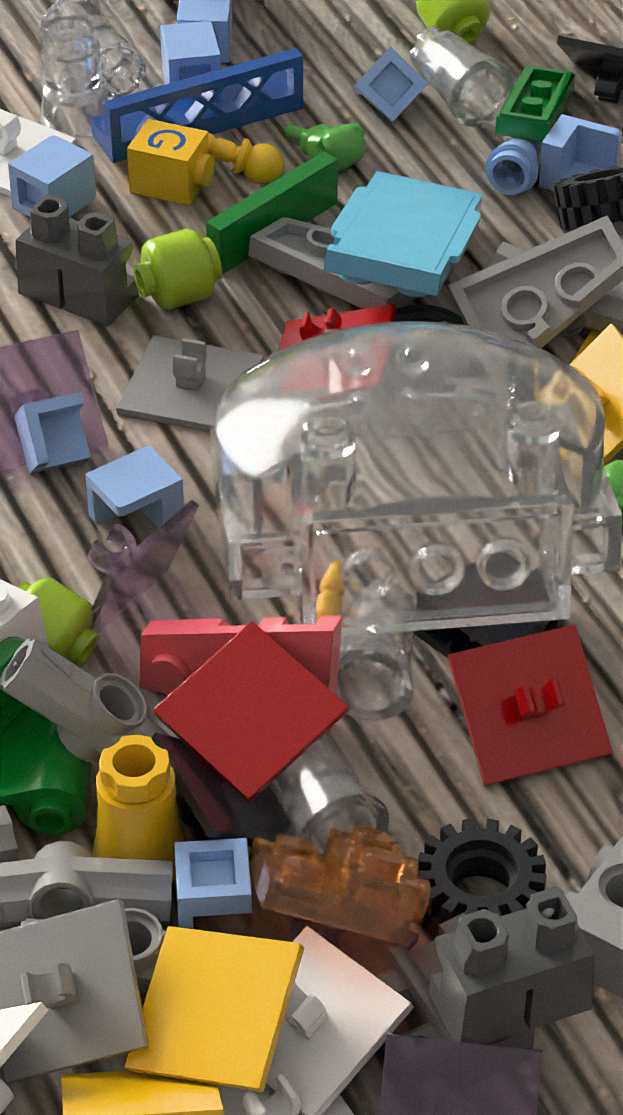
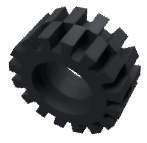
M617 165L603 170L596 169L589 171V173H580L573 175V177L563 178L553 183L560 226L563 230H575L605 216L609 217L612 224L623 222V166L618 167Z
M475 818L463 819L462 832L457 833L451 823L440 828V840L431 835L424 844V853L420 852L417 860L416 907H419L418 918L422 925L426 926L431 923L430 935L436 939L439 936V924L463 913L467 915L486 909L490 912L498 913L499 916H504L526 909V904L530 901L531 894L543 891L546 887V861L544 855L537 856L538 844L531 837L521 843L522 830L513 825H510L505 834L499 832V820L488 818L486 829H476ZM484 876L501 882L507 889L495 895L477 896L460 890L454 883L467 877Z

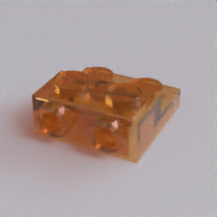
M354 826L352 833L331 828L323 854L317 853L318 847L296 836L279 834L276 836L275 842L255 837L248 857L249 872L261 908L402 945L405 943L411 922L419 924L422 921L428 906L431 887L428 880L417 878V859L404 856L399 846L394 845L395 839L391 835L367 826Z

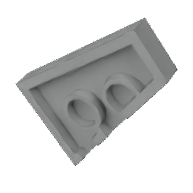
M605 216L448 285L450 297L496 385L623 280V242L609 217Z
M282 217L250 236L248 256L269 265L271 269L278 273L289 274L314 286L316 290L323 294L334 295L361 309L395 304L396 309L418 298L404 295L393 286L375 282L363 285L352 284L341 279L339 274L323 271L326 250L330 244H334L331 228Z

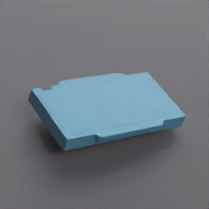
M376 171L367 187L356 188L332 225L331 235L334 237V244H330L326 250L323 271L339 274L341 279L352 284L363 285L375 282L396 287L398 292L407 296L424 297L428 294L437 296L453 264L460 261L480 222L483 194Z

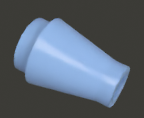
M511 137L489 154L485 168L489 182L495 190L506 195H516L524 193L533 187L538 177L541 141Z

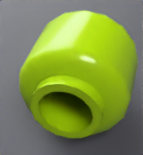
M488 0L416 1L417 13L439 44L457 42L460 45H467L474 42L481 36L490 18V3Z
M190 228L148 240L142 246L141 263L133 266L134 278L140 294L144 298L151 296L155 303L164 310L177 309L209 298L214 293L216 281L222 279L221 261L214 243L209 237L202 238L199 233Z
M42 578L33 584L28 581L22 582L18 588L38 597L49 648L76 666L81 667L94 651L100 635L92 630L96 617L95 607L89 601L53 578Z

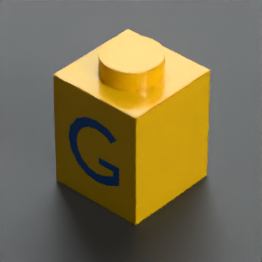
M147 119L127 147L129 193L190 206L202 186L207 187L212 180L215 159L213 155L209 154L208 131Z

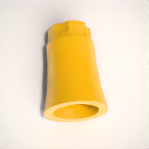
M137 734L122 736L115 745L103 749L99 759V771L96 777L98 801L97 829L92 856L99 858L173 861L172 881L176 879L174 842H186L187 839L180 821L176 800L175 774L170 765L168 751L156 746L149 736Z

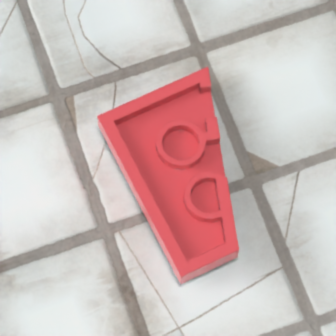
M320 616L316 624H288L286 617L263 618L258 626L335 695L337 694L343 616ZM223 619L151 620L140 638L139 688L165 695L171 694L246 625L230 626ZM329 729L325 734H323L321 737L326 738V736H327V734L329 733L330 729Z

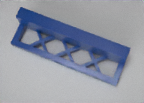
M297 48L104 101V114L91 118L92 136L112 163L127 159V147L147 119L216 134L303 109V55Z

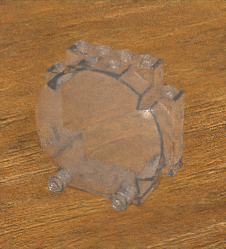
M389 321L342 329L324 330L323 334L308 338L270 354L264 361L246 369L230 384L218 404L216 427L210 428L213 486L230 601L296 596L301 624H316L320 616H343L341 636L570 619L571 577L573 574L620 571L622 513L603 467L605 412L597 391L586 377L573 366L543 349L490 330L446 322Z

